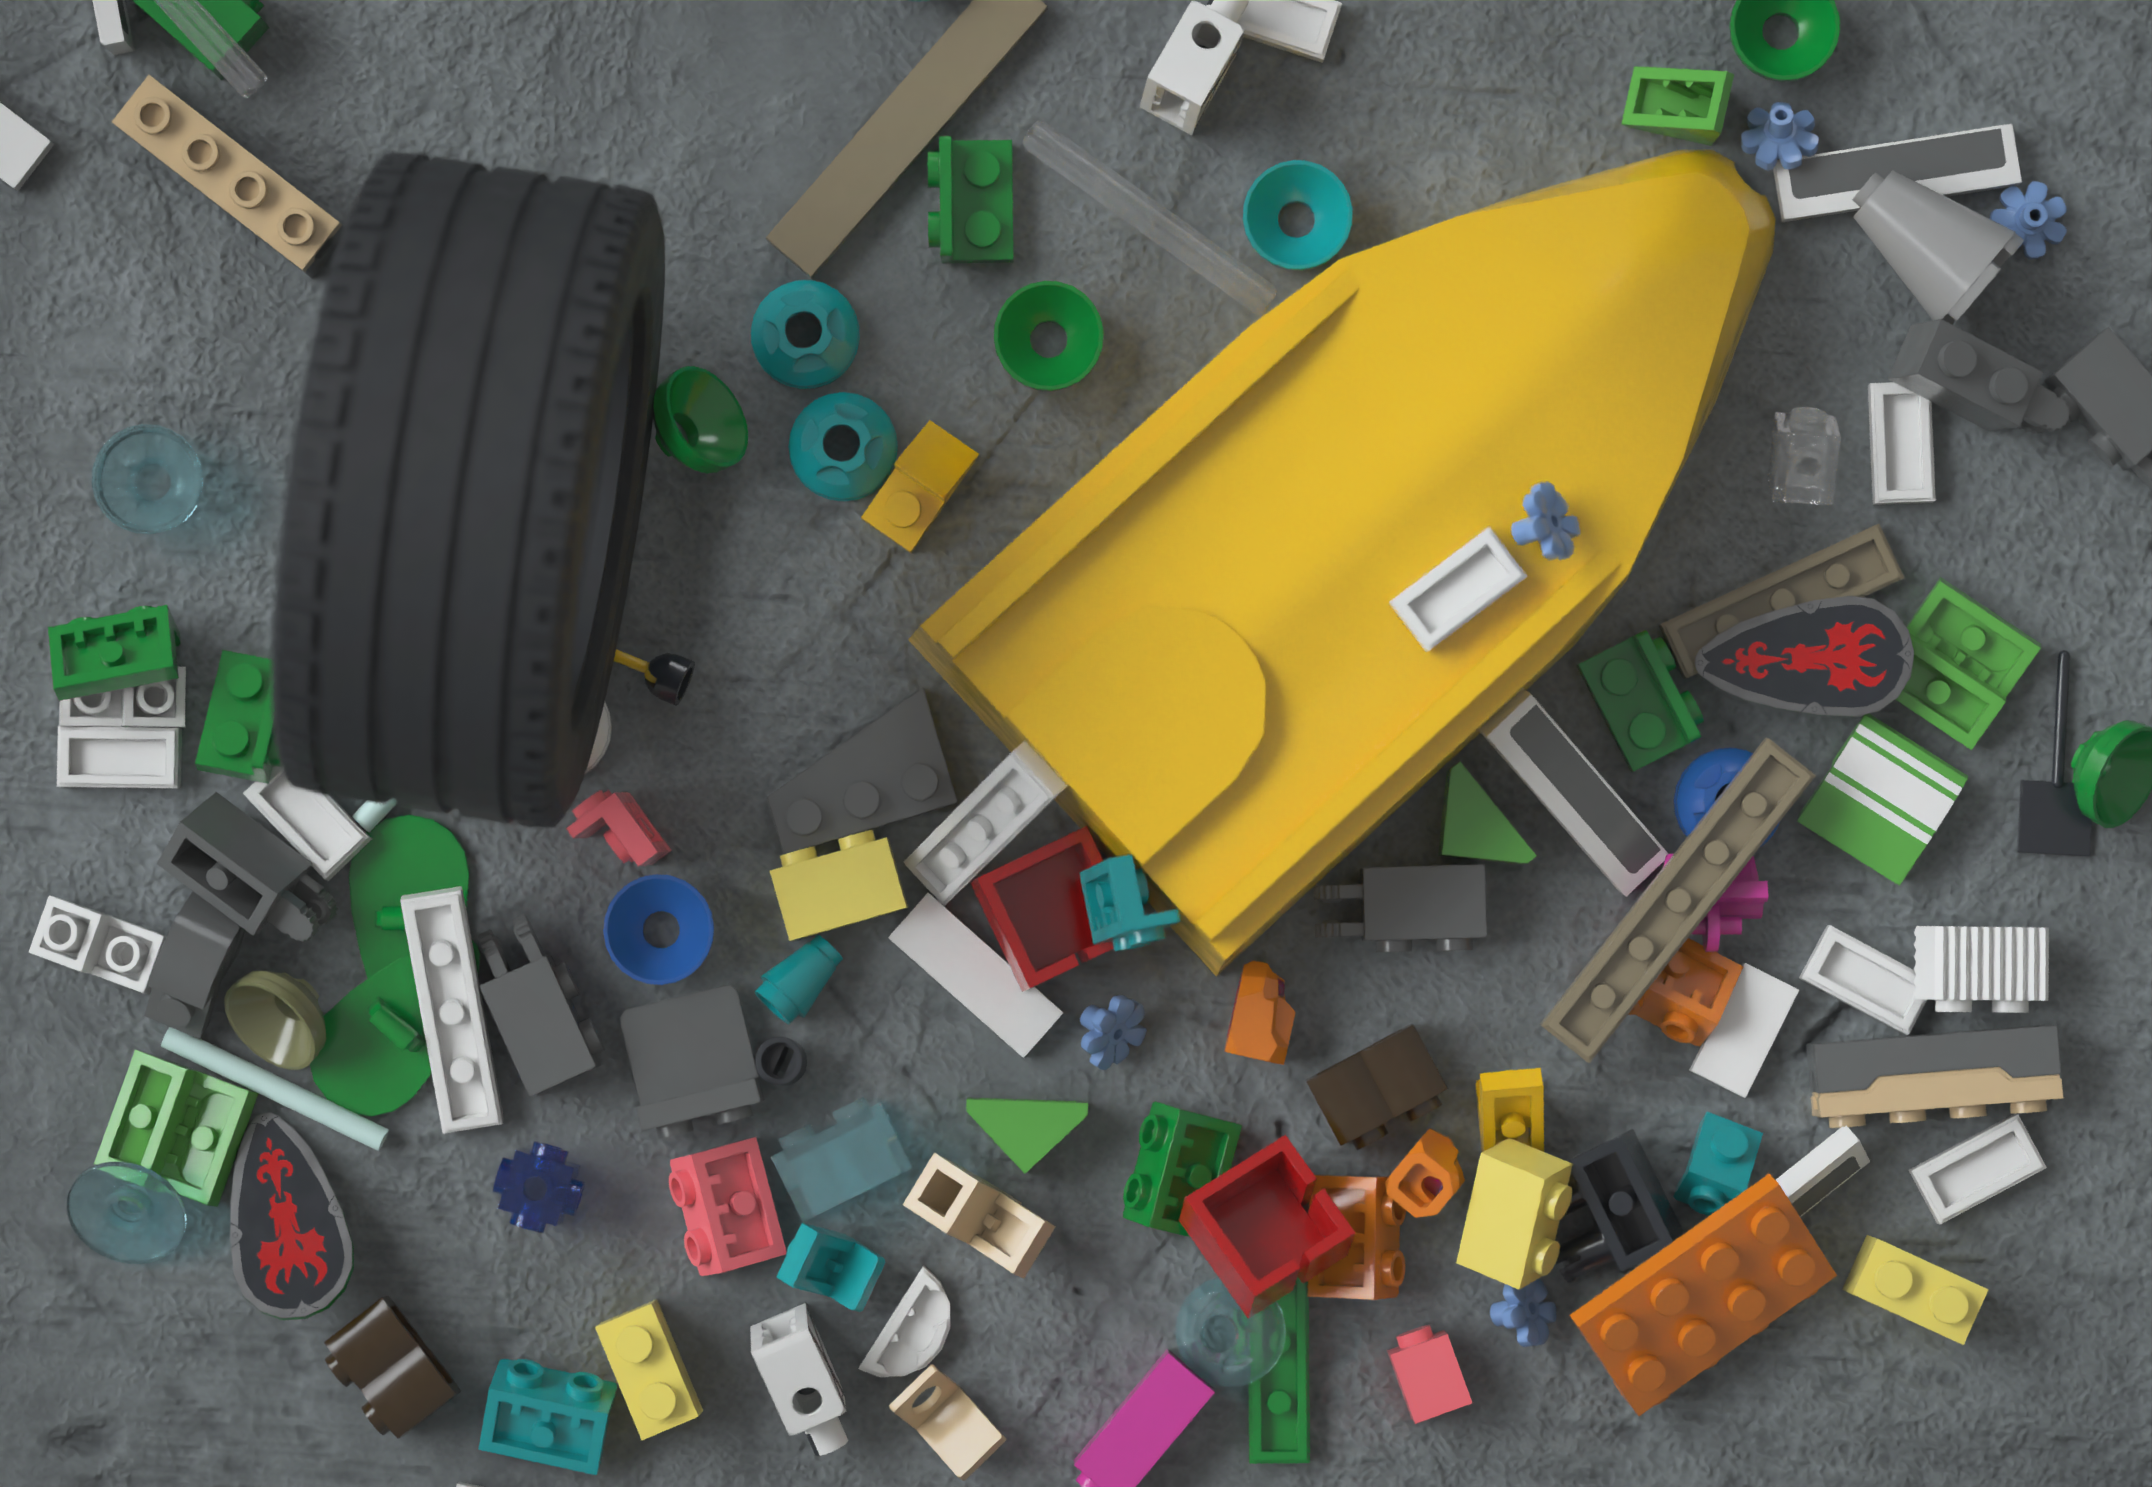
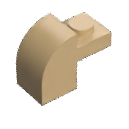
M936 1153L932 1155L903 1203L905 1207L946 1234L971 1245L1011 1273L1023 1279L1056 1227L998 1187Z

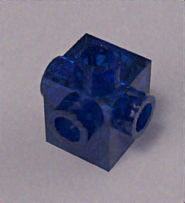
M534 1141L531 1150L527 1148L517 1149L513 1160L503 1157L495 1178L493 1192L502 1195L498 1209L512 1213L509 1221L510 1224L544 1233L546 1224L558 1226L563 1223L566 1214L575 1217L582 1198L585 1182L577 1180L581 1165L566 1161L569 1153L568 1150ZM534 1176L542 1178L547 1185V1192L540 1200L531 1199L525 1191L527 1180Z

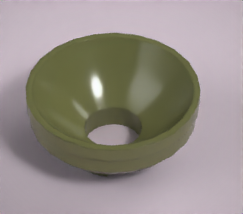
M252 971L238 979L226 992L224 999L225 1011L231 1026L243 1043L265 1061L280 1068L300 1070L308 1067L324 1047L326 1029L323 1012L318 1004L320 996L306 980L293 978L286 972Z

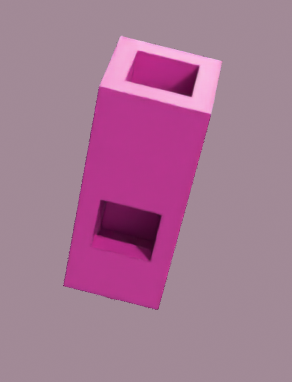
M1166 1349L1074 1459V1466L1081 1471V1474L1076 1478L1078 1484L1082 1487H1136L1215 1393L1214 1388L1170 1350Z

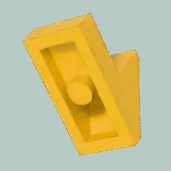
M929 420L894 463L895 469L868 506L861 519L912 553L974 464L979 453Z
M1541 1068L1480 1073V1079L1476 1081L1475 1088L1481 1151L1484 1152L1500 1142L1511 1138L1544 1152V1085Z

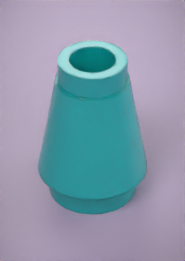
M817 934L810 942L804 944L761 975L763 983L754 992L772 1013L790 1025L797 1016L805 1018L836 970V966L843 960V957L827 940Z

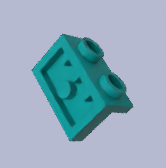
M1132 855L1107 859L1079 873L1093 944L1112 941L1114 952L1151 945L1150 942L1166 939L1164 929L1181 922L1179 909L1144 916L1142 905L1148 903V887L1142 869H1135Z
M500 1359L488 1391L478 1450L597 1475L602 1461L610 1412L618 1385L611 1381L602 1380L600 1377L588 1372H564L542 1367L539 1363L527 1359L514 1361Z

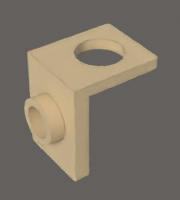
M933 1364L889 1405V1408L897 1416L918 1431L962 1481H965L1006 1441L1005 1436L964 1390ZM936 1386L928 1400L912 1408L914 1401L922 1392Z

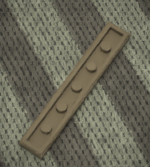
M973 0L766 236V240L810 279H813L1048 10V6L1041 0Z
M1765 738L1540 1025L1582 1059L1590 1063L1816 775L1772 740Z

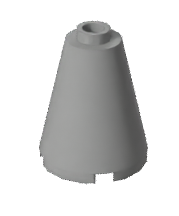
M1893 170L1885 179L1875 172L1852 199L1861 207L1854 215V219L1932 320L1942 319L1952 325L1975 301L2001 270L2003 263L2010 255L2016 252L2024 241L2015 231Z

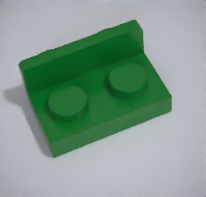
M939 136V151L928 152V188H940V211L928 212L929 248H940L942 263H1014L1012 140H952L951 136Z
M168 605L157 607L138 606L126 613L99 618L80 617L71 620L67 624L48 627L53 689L59 701L179 678L176 647L181 644L180 632Z
M1644 630L1576 665L1631 772L1701 738L1697 725L1704 722L1701 711L1688 690L1679 693L1669 674L1670 671L1676 669V664L1667 645L1660 636L1652 640L1647 630Z
M222 650L195 761L197 770L269 784L273 766L282 767L273 729L271 659Z
M1154 1101L1149 1115L1144 1119L1140 1128L1139 1144L1141 1147L1134 1173L1128 1178L1124 1187L1123 1200L1125 1207L1123 1218L1150 1228L1190 1237L1179 1221L1184 1199L1231 1169L1242 1125Z

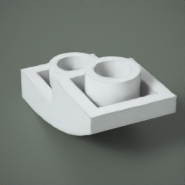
M178 667V679L59 701V726L185 727L186 667Z
M49 895L29 953L80 972L96 975L141 993L150 994L151 988L147 987L166 935Z

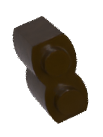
M1410 1024L1306 1080L1340 1146L1352 1141L1356 1150L1387 1135L1388 1131L1384 1123L1405 1112L1411 1122L1440 1107L1442 1103L1437 1095L1448 1089L1414 1024Z
M389 1296L380 1298L324 1342L331 1352L325 1358L328 1367L345 1387L354 1382L362 1391L368 1401L362 1406V1410L371 1424L382 1435L391 1431L397 1439L405 1436L461 1392L451 1375L427 1347L415 1328Z

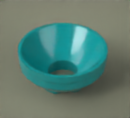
M1291 160L1270 167L1255 179L1247 192L1243 205V225L1252 248L1264 260L1286 270L1303 271L1316 268L1328 262L1341 250L1348 239L1352 226L1353 209L1350 196L1344 184L1333 172L1322 165L1310 161ZM1288 204H1304L1311 210L1314 216V226L1307 235L1298 238L1290 237L1280 229L1278 215L1281 209Z
M813 280L793 281L783 284L770 292L757 308L751 326V345L755 357L763 370L775 381L787 387L800 390L817 389L839 379L851 367L860 343L858 319L847 298L837 289ZM800 313H808L815 316L822 326L819 341L808 348H797L786 337L785 330L788 321Z
M838 392L815 399L802 410L795 419L791 429L788 449L790 462L795 474L806 488L825 499L848 502L869 496L883 486L891 475L894 463L897 460L898 442L891 419L879 405L871 399L856 393ZM847 426L859 435L860 447L852 459L842 462L836 461L825 453L824 439L832 428Z

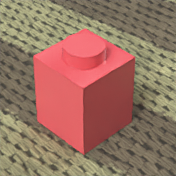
M1425 1325L1396 1336L1399 1346L1389 1349L1387 1352L1411 1419L1415 1424L1472 1404L1449 1336L1444 1330L1433 1334L1431 1326Z

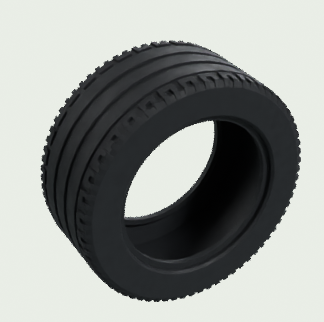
M388 152L383 155L361 186L348 214L335 252L315 328L297 418L281 527L273 612L271 702L277 751L284 774L291 786L328 796L333 792L338 797L385 804L394 799L397 805L401 807L448 814L453 809H458L464 817L508 824L516 820L518 825L529 827H556L572 806L581 787L591 757L610 681L631 573L650 448L653 403L657 389L665 291L664 228L655 197L651 192L619 184L615 185L612 190L608 183L559 176L555 181H550L547 174L502 166H496L491 171H488L484 164L438 156H433L429 159L426 154Z

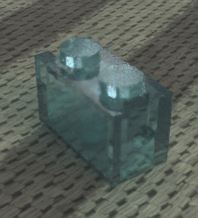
M864 1096L832 1112L837 1124L815 1134L810 1123L778 1139L783 1150L771 1156V1159L802 1222L914 1167L882 1101L870 1107Z

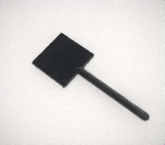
M2062 650L2058 654L2052 782L2021 780L2017 841V852L2090 856L2092 821L2084 816L2079 809L2074 784L2064 783L2070 653L2066 650Z

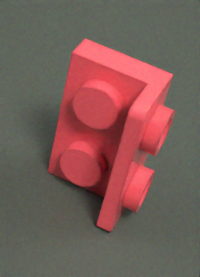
M602 790L596 792L572 810V813L578 820L566 828L573 839L588 838L607 824L610 829L603 836L611 849L623 863L628 861L635 862L638 867L653 865L672 851L630 792L613 794L610 790L604 793Z
M756 1137L670 1160L672 1170L669 1175L670 1192L676 1205L682 1208L688 1230L684 1236L686 1253L691 1263L697 1266L700 1276L724 1273L786 1255L784 1239Z

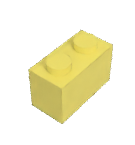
M868 830L838 839L841 850L817 857L815 846L780 856L782 867L770 870L789 941H795L908 908L889 838L875 840L873 830Z
M1511 1138L1482 1152L1456 1263L1519 1290L1540 1277L1549 1274L1557 1261L1560 1250L1559 1243L1555 1241L1559 1221L1567 1212L1572 1199V1188L1568 1186L1573 1164Z
M1866 1235L1842 1290L1962 1345H1964L1989 1290L1869 1235Z
M657 1299L601 1322L595 1327L641 1440L699 1417L703 1412L702 1406Z

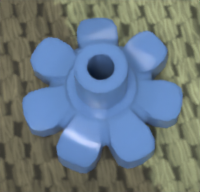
M1776 102L1772 105L1770 113L1762 108H1755L1748 114L1747 124L1751 130L1742 133L1741 147L1743 152L1747 154L1756 153L1755 164L1762 169L1772 170L1776 166L1778 159H1780L1783 168L1794 169L1801 166L1802 155L1811 157L1816 154L1819 137L1816 134L1810 133L1815 126V120L1809 111L1802 110L1794 115L1789 103Z
M2036 181L2031 182L2027 186L2025 195L2014 185L2005 189L1999 196L2001 203L2006 209H1996L1990 213L1991 220L2015 231L2016 234L2024 239L2022 243L2024 255L2028 259H2037L2045 255L2046 245L2044 240L2051 244H2059L2067 230L2065 226L2055 222V219L2062 217L2067 211L2061 197H2054L2046 201L2047 186Z
M1542 482L1532 486L1531 493L1526 494L1523 500V507L1529 517L1512 524L1511 531L1514 540L1521 546L1538 540L1541 544L1542 553L1548 560L1570 558L1574 553L1572 538L1580 535L1578 518L1576 516H1565L1569 506L1563 496L1556 492L1554 485L1550 482Z
M1116 995L1112 997L1108 1010L1099 1008L1096 1005H1090L1083 1011L1080 1023L1090 1031L1082 1037L1081 1047L1092 1054L1090 1063L1101 1070H1107L1112 1063L1117 1065L1126 1059L1129 1054L1128 1043L1139 1046L1143 1042L1147 1030L1138 1024L1142 1021L1145 1014L1141 1003L1133 999L1131 1000L1124 995Z
M1539 1278L1520 1290L1505 1284L1503 1288L1505 1301L1494 1302L1491 1305L1490 1317L1496 1326H1505L1507 1329L1516 1328L1517 1341L1521 1346L1543 1345L1549 1336L1547 1323L1556 1321V1306L1553 1302H1543L1548 1292L1544 1283Z

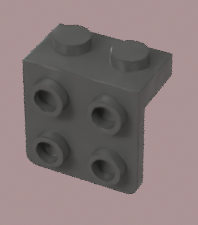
M724 985L627 1009L621 1015L620 1023L640 1101V1106L636 1107L641 1131L656 1128L658 1139L694 1131L691 1120L693 1118L715 1113L717 1124L719 1125L751 1117L753 1113L750 1104L764 1101L739 993L733 986Z

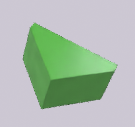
M1634 66L1621 124L1633 129L1712 146L1722 132L1734 74L1728 71Z
M1458 762L1447 770L1438 856L1522 865L1528 864L1537 855L1464 765Z
M968 1097L966 1099V1112L1020 1170L1026 1174L1088 1116V1101Z

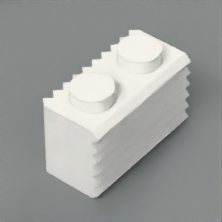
M1916 926L1914 931L1916 936L1914 943L1916 949L1914 955L1916 961L1914 967L1916 973L1914 995L1916 999L1935 1000V1012H1972V1000H1992V1012L2029 1013V1001H2048L2049 928Z

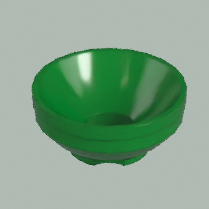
M1736 0L1729 23L1730 39L1740 61L1754 74L1772 81H1796L1808 77L1819 70L1832 56L1840 33L1839 12L1834 0ZM1777 15L1785 16L1792 20L1798 32L1795 44L1783 50L1771 47L1763 37L1764 23L1770 17Z
M1059 281L1031 283L1017 290L1006 300L1000 309L994 325L996 354L1003 368L1013 379L1022 385L1039 391H1057L1067 389L1079 383L1092 371L1099 360L1103 348L1104 331L1101 317L1095 305L1083 292L1074 286ZM1047 322L1059 325L1067 335L1066 348L1062 353L1051 358H1045L1037 354L1030 342L1034 329Z
M685 366L671 373L657 387L653 403V419L656 429L655 440L665 455L674 457L678 462L692 470L706 474L725 470L742 459L748 446L747 422L735 395L716 375L703 368ZM675 421L684 428L689 443L682 436Z
M2125 720L2111 725L2102 731H2095L2088 741L2080 744L2071 762L2074 773L2072 783L2074 784L2079 809L2091 821L2104 828L2118 827L2131 819L2152 791V727L2133 720Z

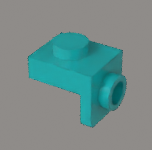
M1706 1112L1700 1121L1685 1173L1678 1182L1673 1197L1678 1201L1689 1204L1696 1212L1710 1216L1747 1190L1763 1133Z
M801 1223L795 1238L788 1246L785 1260L776 1278L792 1288L831 1297L848 1309L861 1312L864 1310L882 1272L885 1258L847 1234Z

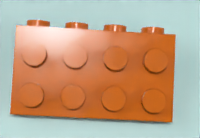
M1769 1173L1569 1316L1614 1381L1618 1391L1635 1413L1640 1416L1653 1406L1664 1402L1671 1393L1702 1371L1716 1365L1722 1357L1747 1339L1764 1331L1771 1322L1802 1300L1813 1296L1819 1288L1837 1275L1780 1184Z

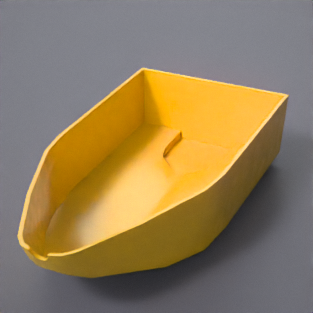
M1676 150L1528 192L1448 219L1338 260L1243 331L923 622L908 639L1011 753L1026 741L1062 779L1067 787L1054 800L1080 828L1087 826L1096 846L1108 859L1126 855L1133 856L1135 869L1141 868L1146 878L1148 903L1158 913L1179 909L1181 922L1170 927L1215 976L1220 974L1480 733L1479 729L1523 688L1527 690L1578 642L1627 581L1716 403L1773 253L1775 215L1766 195L1757 193L1744 182L1735 168L1734 161L1714 150ZM1542 482H1550L1554 485L1556 492L1563 496L1569 506L1565 516H1576L1578 518L1580 535L1572 538L1574 553L1570 558L1548 560L1544 557L1538 540L1523 546L1517 544L1514 540L1511 527L1514 522L1529 517L1523 507V500L1526 494L1531 493L1532 486ZM1490 527L1527 577L1426 653L1390 606L1389 602Z

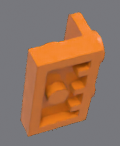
M1688 938L1628 1015H1636L1660 1027L1667 1037L1675 1041L1701 1046L1718 1025L1744 966L1717 952H1705L1703 945Z
M1315 1175L1317 1180L1309 1202V1209L1314 1194L1325 1189L1355 1231V1236L1348 1256L1308 1280V1297L1366 1300L1396 1298L1399 1294V1286L1402 1284L1405 1276V1259L1403 1253L1399 1250L1400 1225H1402L1405 1219L1406 1210L1387 1195L1385 1181L1389 1176Z

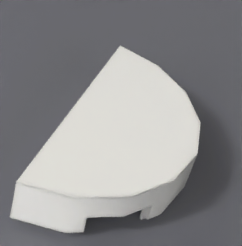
M924 1265L858 1369L878 1377L905 1376L925 1368L942 1350L951 1327L950 1301L941 1281Z

